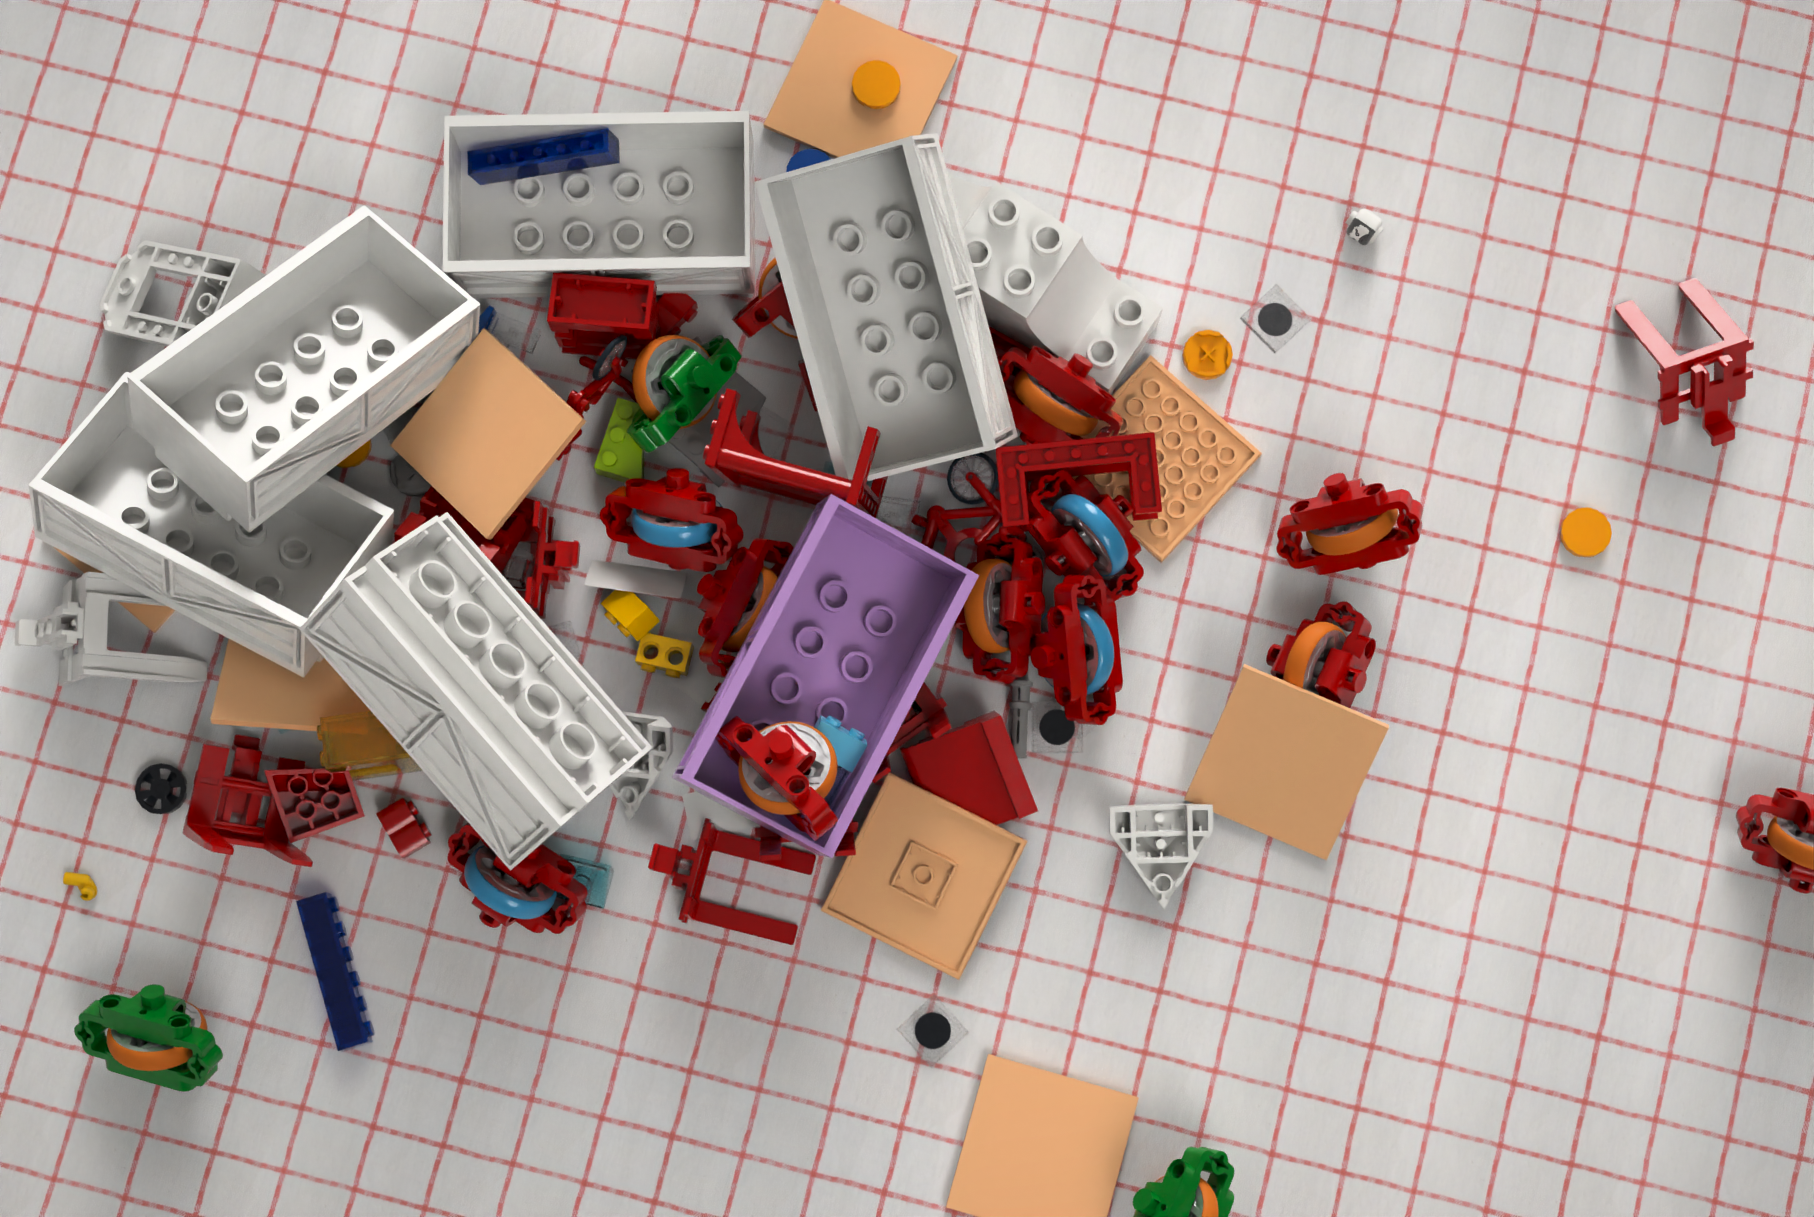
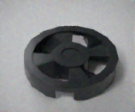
M162 763L151 765L142 771L136 781V799L141 807L150 813H173L186 800L187 780L183 773L172 765ZM160 769L171 771L167 780L161 779ZM144 782L151 784L150 790L141 791V784ZM181 787L179 797L172 794L173 788ZM160 799L161 809H154L157 800Z

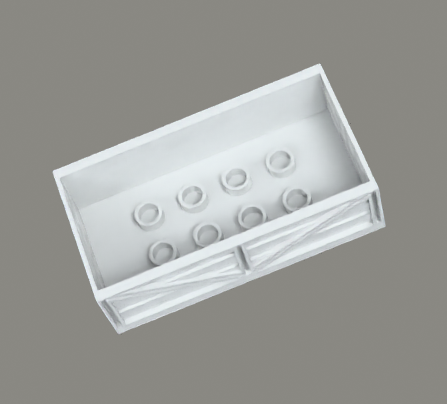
M749 111L444 116L442 272L473 298L550 297L553 273L655 281L657 286L656 295H663L664 293H683L687 295L755 294L754 141Z
M937 133L909 136L755 181L836 476L852 480L868 426L878 429L881 434L867 481L993 450L1018 437Z
M364 205L127 375L133 429L155 448L156 457L223 518L227 521L232 518L235 519L250 533L432 392L478 336L480 303Z
M125 372L29 484L35 537L304 678L316 661L321 662L324 657L299 628L345 578L364 567L373 556L392 545L394 510L327 475H323L249 533L235 519L232 518L227 521L163 464L156 457L155 448L133 429L127 375L130 373Z
M448 512L440 517L436 515L373 556L364 567L345 578L299 628L510 871L653 748Z

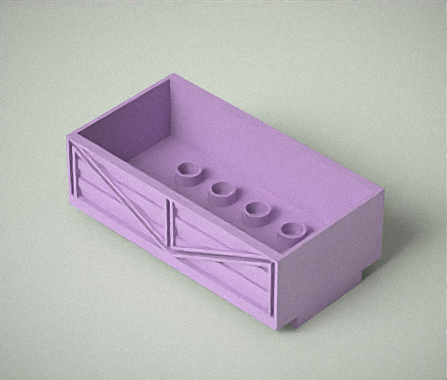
M830 494L817 503L672 778L779 836L819 856L832 858L979 575ZM820 715L825 718L830 715L841 721V726L850 731L851 728H854L865 735L864 739L867 740L868 746L853 772L837 765L835 782L824 800L836 815L838 822L817 841L813 840L806 832L797 829L784 815L767 812L755 805L743 791L739 780L738 766L727 756L715 738L720 728L735 716H738L742 721L760 731L772 724L789 721L805 723L814 727Z

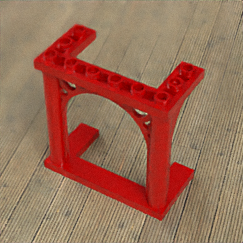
M726 388L725 394H721L718 401L719 416L718 419H714L712 422L710 434L713 436L710 445L707 444L705 446L703 459L705 460L704 464L729 485L741 488V485L812 505H817L821 500L832 494L872 517H877L888 476L874 479L871 488L866 483L881 434L878 429L867 427L852 480L764 455L759 440L761 416L757 412L748 410L747 415L742 416L739 425L736 410L741 395L736 390Z
M1154 432L996 448L1003 527L1020 526L1024 532H1028L1026 525H1030L1029 519L1031 518L1027 502V494L1029 493L1028 481H1033L1060 470L1067 471L1072 477L1128 471L1133 521L1158 519V512H1162Z

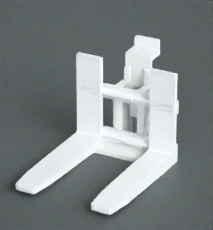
M86 572L82 574L81 578L68 581V584L63 586L62 605L53 608L52 614L40 620L21 619L15 623V646L40 647L50 645L52 646L51 649H64L63 657L65 659L59 662L58 686H65L88 676L174 683L205 682L207 680V662L178 656L107 649L109 601L158 606L166 605L105 573ZM61 624H65V630H61ZM78 641L79 653L73 655L74 644Z

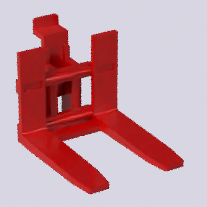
M535 501L533 518L519 541L531 544L526 591H516L540 619H546V602L550 592V584L554 589L564 590L565 582L570 583L568 571H572V568L576 569L579 566L580 543L576 540L574 542L553 540L556 520L554 517L549 516L548 507H543L540 501Z
M238 734L234 736L232 749L235 753L228 776H225L224 773L230 748L203 744L182 833L198 845L215 853L233 855L234 849L230 844L261 848L290 864L312 867L313 861L310 857L288 841L268 783L257 779L262 751L258 749L260 739ZM279 757L277 770L304 769L306 762ZM263 796H269L270 802L264 828L258 827L256 825ZM232 812L242 814L240 824L230 822Z

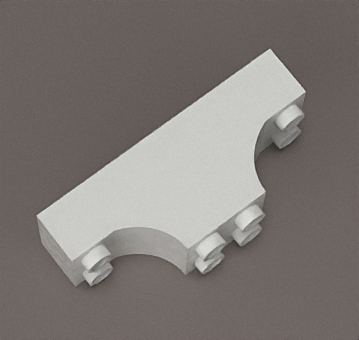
M947 172L988 326L1029 349L1033 346H1038L1056 358L1061 356L1069 361L1075 353L1082 355L1093 364L1088 375L1096 380L1095 384L1112 394L1157 327L1163 307L1120 281L1104 268L1085 246L1083 235L997 181L993 186H980L962 180Z

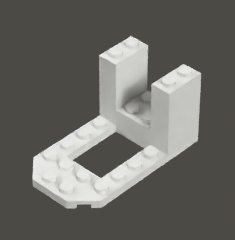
M144 240L137 246L138 251L131 256L126 254L119 259L99 303L100 310L105 314L106 318L103 322L104 329L114 335L168 347L267 275L241 259ZM157 270L197 278L178 321L139 313L148 290L154 282Z

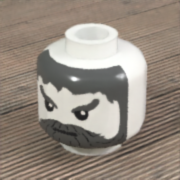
M1365 208L1361 209L1358 213L1353 211L1345 222L1349 225L1347 235L1362 245H1367L1369 242L1373 244L1384 229L1381 227V218Z

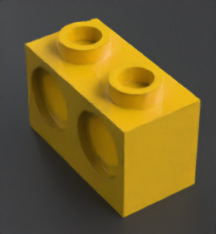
M647 633L640 639L635 662L641 666L640 669L643 671L655 673L657 669L666 671V676L680 678V675H688L694 646L691 642ZM650 648L658 649V655L654 659L646 658V652ZM676 653L682 654L683 660L680 664L672 665L670 663L672 655Z

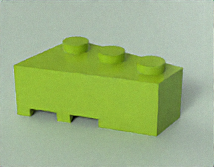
M617 398L594 465L598 475L624 483L633 478L644 479V449H641L627 433L628 427L632 424L633 416L640 409L638 403Z

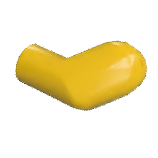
M65 872L63 884L77 886L82 894L80 896L81 899L90 901L96 897L97 887L89 875Z

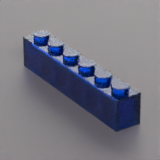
M607 128L467 151L468 175L479 185L617 164L620 163L619 139Z
M324 892L296 901L337 1050L344 1052L372 1043L371 1036L375 1035L372 1022L366 1019L364 1011L368 1010L364 996H360L357 986L361 985L357 971H353L350 961L354 960L350 946H346L344 936L347 933L343 921H339L337 911H340L337 898L335 896L332 897L331 893Z

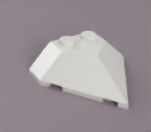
M622 712L653 747L609 786L615 797H620L627 809L624 812L628 819L631 820L673 752V732L671 724L664 717Z
M1148 804L1109 807L1110 834L1163 909H1165L1169 899L1182 882L1201 848L1213 832L1212 804Z

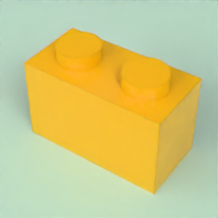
M614 590L600 603L607 611L604 616L613 625L618 622L617 628L626 638L631 635L637 642L660 622L650 608L633 592Z

